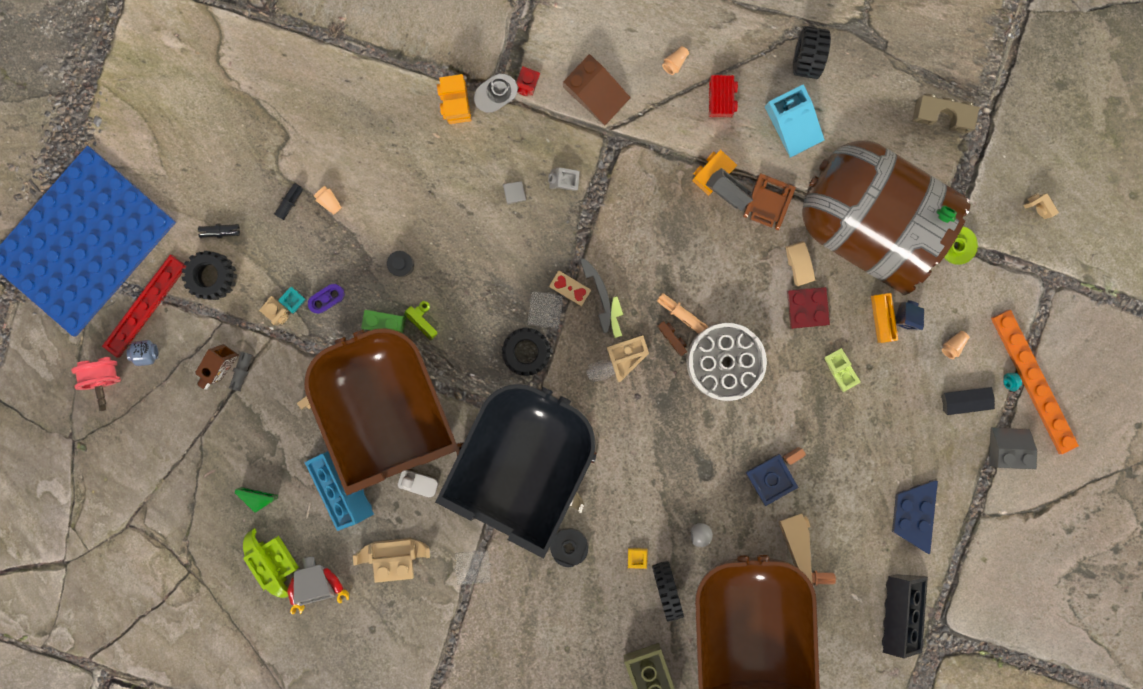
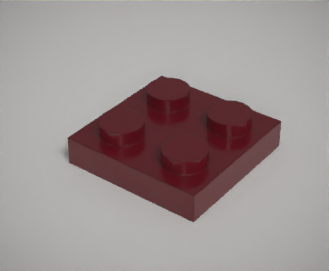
M826 287L787 291L790 329L830 325Z

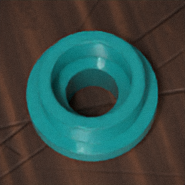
M1007 373L1004 375V386L1010 391H1016L1022 386V380L1017 373Z

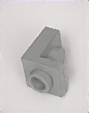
M565 168L552 169L548 176L549 188L578 190L580 171Z

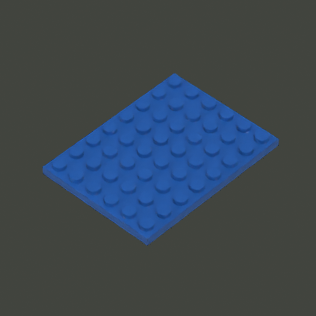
M86 146L0 244V273L70 335L76 337L175 225L176 221L90 146Z

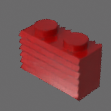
M711 75L709 79V117H732L734 112H737L738 101L734 100V93L738 91V82L734 81V75Z

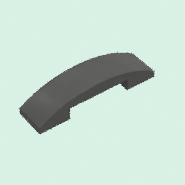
M580 259L586 279L594 277L605 313L599 314L598 317L603 333H606L609 330L611 317L606 287L595 268L587 260Z

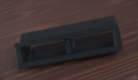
M992 387L947 392L941 395L943 412L946 415L995 409V397Z

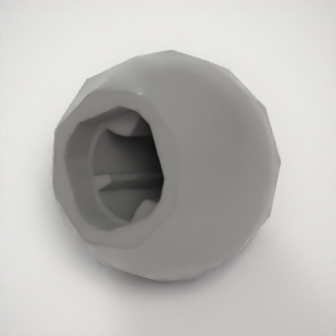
M703 523L693 525L691 528L692 544L701 548L710 544L713 537L711 528Z

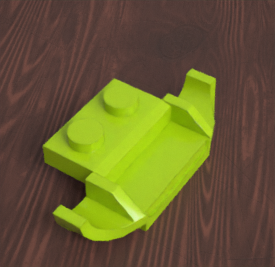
M254 528L244 537L243 551L245 557L243 559L263 591L266 589L276 597L286 598L288 597V588L284 584L287 580L286 576L296 571L299 566L280 536L275 537L266 544L263 541L258 543Z

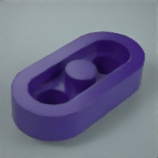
M337 284L328 285L309 298L308 308L313 313H324L344 299V289ZM336 290L338 292V296L334 298L332 296V293ZM317 301L322 302V306L320 308L316 306Z

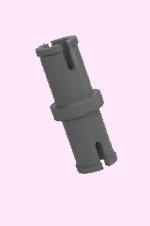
M240 352L236 368H233L234 374L229 386L230 389L241 392L245 376H248L249 373L247 370L253 355Z

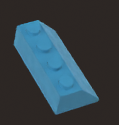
M329 451L305 462L337 531L353 526L374 515L372 506L364 494V489L346 496Z

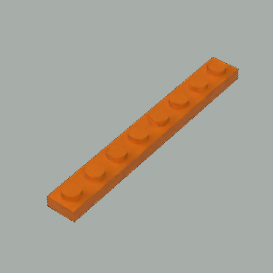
M1006 310L991 318L1058 453L1064 454L1078 447L1079 445L1012 311Z

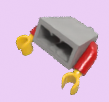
M314 557L303 559L304 569L294 572V577L291 579L287 589L290 604L293 605L290 610L292 615L296 613V608L299 609L301 614L304 611V605L336 597L335 593L338 594V603H342L340 597L342 595L346 596L347 600H349V592L343 590L338 577L330 569L322 565L316 566Z

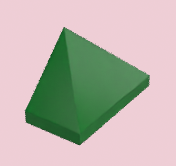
M244 487L235 489V494L254 513L278 499L277 494Z

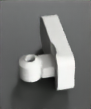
M406 470L401 472L398 487L419 495L433 497L437 491L438 480L424 474Z

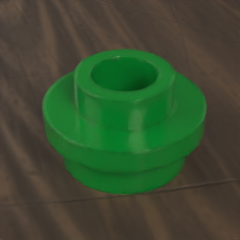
M943 205L941 209L936 211L939 215L938 218L945 223L956 220L957 212L950 207Z

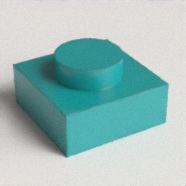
M290 287L278 301L294 314L307 299L294 287Z

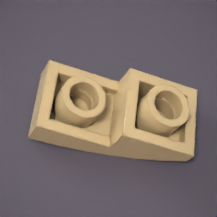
M802 241L787 246L788 265L792 266L795 285L800 286L815 281L812 262L805 242Z

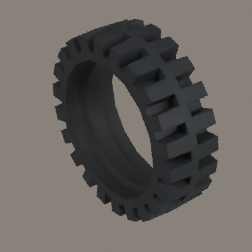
M669 561L652 565L667 622L684 618Z

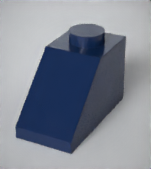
M911 300L900 303L895 316L896 326L910 331L923 330L924 308L918 307L919 303Z

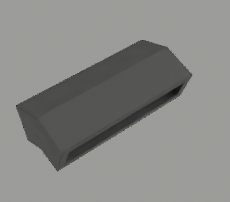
M722 168L713 173L706 183L707 187L740 211H743L746 205L753 201L751 191Z

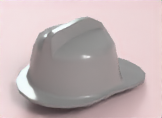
M507 74L492 76L476 89L474 93L476 107L486 113L500 109L515 98L518 87L516 81Z

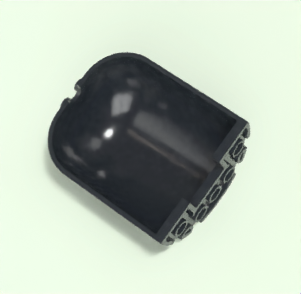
M522 384L508 385L493 392L483 403L435 503L470 521L477 519L508 535V541L544 559L591 464L595 452V434L585 415L570 405L571 400L563 396L557 398L552 395L553 391L542 387L540 390Z

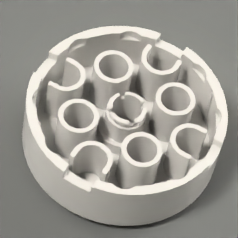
M722 323L706 328L693 339L688 349L686 365L690 379L702 393L718 400L732 401L746 397L759 385L765 375L767 358L760 339L748 328L734 323ZM726 356L731 359L729 367H724L722 364V360Z

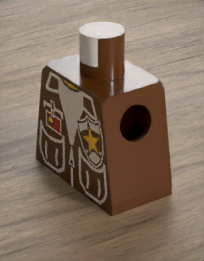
M225 344L208 349L195 372L200 377L197 385L202 389H208L210 384L221 381L239 354Z

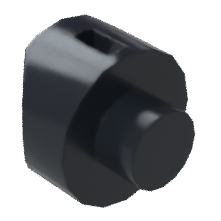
M395 251L387 259V268L394 276L405 277L414 270L413 258L404 251Z

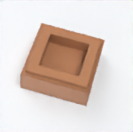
M797 447L783 456V459L787 464L792 465L806 454L802 448Z

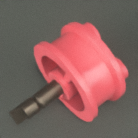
M110 357L100 358L97 362L92 363L90 361H81L77 363V367L71 369L72 373L76 375V390L95 389L99 411H106L105 405L107 404L103 387L121 381V378L116 375L115 367L118 365L117 361L111 360Z

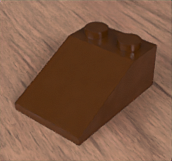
M590 54L563 81V88L604 126L631 99L610 73Z

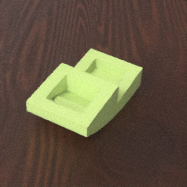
M614 297L611 304L610 320L614 338L622 336L616 318L623 315L618 297Z
M842 348L825 357V361L842 392L861 383Z

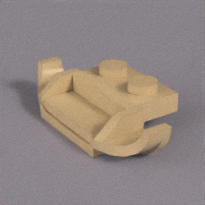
M412 538L374 541L353 555V565L368 562L373 564L375 583L413 579L412 560L419 557L430 558L429 546Z

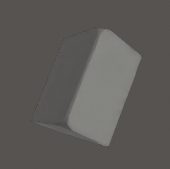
M522 182L503 184L508 205L526 201Z

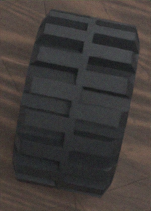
M805 26L802 29L794 53V75L812 79L820 78L825 69L830 51V30Z
M211 251L196 252V256L191 255L189 257L190 262L185 261L186 269L182 268L181 272L185 273L182 281L186 282L184 287L185 289H190L189 293L191 295H196L195 297L200 299L219 300V298L226 297V293L233 291L231 286L235 287L236 282H233L234 278L237 279V274L233 272L236 271V268L231 265L233 262L227 259L225 255ZM212 264L217 269L218 277L212 286L207 287L202 281V272L208 265Z
M520 328L511 332L502 346V358L505 365L512 372L523 376L534 375L544 369L551 353L546 337L538 330L532 328ZM529 340L537 346L538 354L534 361L523 363L517 359L515 348L521 341Z

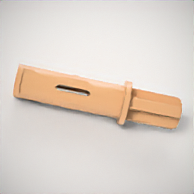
M664 293L657 299L659 304L670 311V315H675L698 334L708 328L705 323L680 306V302L676 303Z

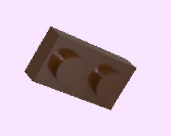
M662 321L657 325V328L679 356H683L688 352L685 349L687 347L686 343L681 337L677 339L674 335L675 329L669 322L666 324Z

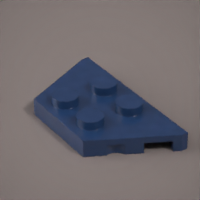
M930 480L928 483L914 486L910 490L898 492L895 496L892 532L927 554L931 553L937 480Z

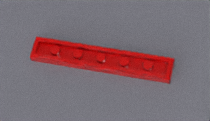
M169 255L102 345L104 349L116 358L121 357L182 275V268L186 269V265L175 256Z

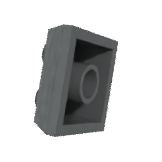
M991 427L989 465L997 468L1037 470V447L1030 429Z

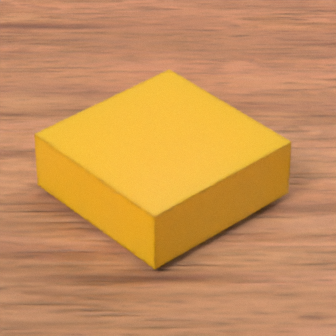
M628 548L627 567L647 569V548Z

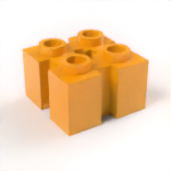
M463 74L439 77L440 84H437V91L440 99L443 100V103H440V111L443 118L449 124L472 121L467 85Z

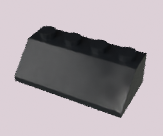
M902 574L888 576L886 582L887 598L884 603L886 613L883 620L882 653L903 659L922 653L928 577Z

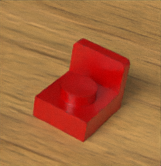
M522 66L516 82L518 86L517 93L523 96H528V94L533 96L541 75L540 72Z

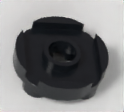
M574 528L560 529L550 545L552 557L556 563L563 567H574L582 563L588 554L586 537L582 532ZM572 543L575 549L566 552L564 545Z

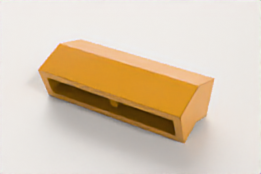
M892 294L871 296L877 342L898 341Z

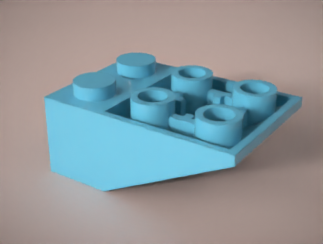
M804 84L769 101L765 105V109L790 158L824 141L812 100Z

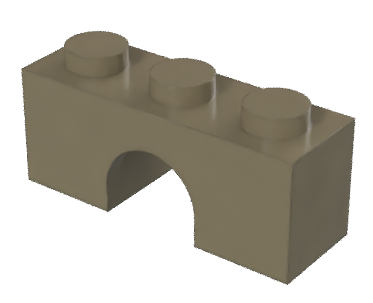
M924 94L916 100L912 122L931 126L937 122L939 113H945L950 118L949 130L969 133L975 130L979 107L973 106L971 102L958 103L954 102L955 100L952 98L939 99L933 94Z

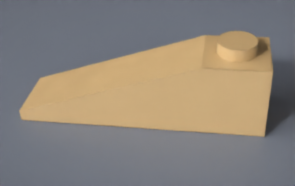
M799 514L779 521V526L794 565L812 583L810 533L808 530L810 523L806 516L803 517V514Z

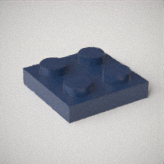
M780 454L745 472L764 506L799 488Z

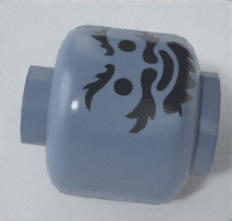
M150 340L133 342L130 345V349H127V358L135 366L151 365L159 356L157 345L153 344Z

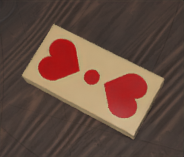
M561 271L557 272L549 286L581 307L591 292V289Z

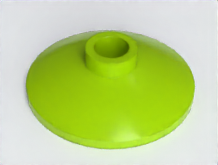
M963 227L955 240L958 247L955 249L953 244L944 257L951 264H965L972 260L977 252L978 241L975 234L969 228Z

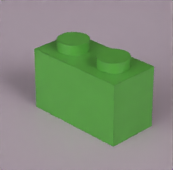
M364 310L361 329L374 330L384 328L403 334L406 317Z

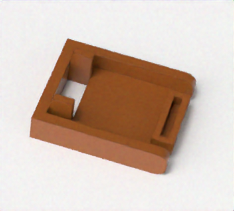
M760 173L752 191L753 201L747 204L743 217L747 218L749 212H751L750 220L772 228L774 222H777L775 229L779 230L796 187ZM767 183L784 188L782 195L765 189Z

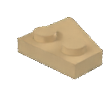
M643 335L606 347L618 382H621L649 354Z

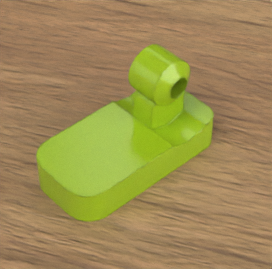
M422 301L415 309L410 306L404 315L429 340H433L438 333L422 317L424 313L429 311V303Z

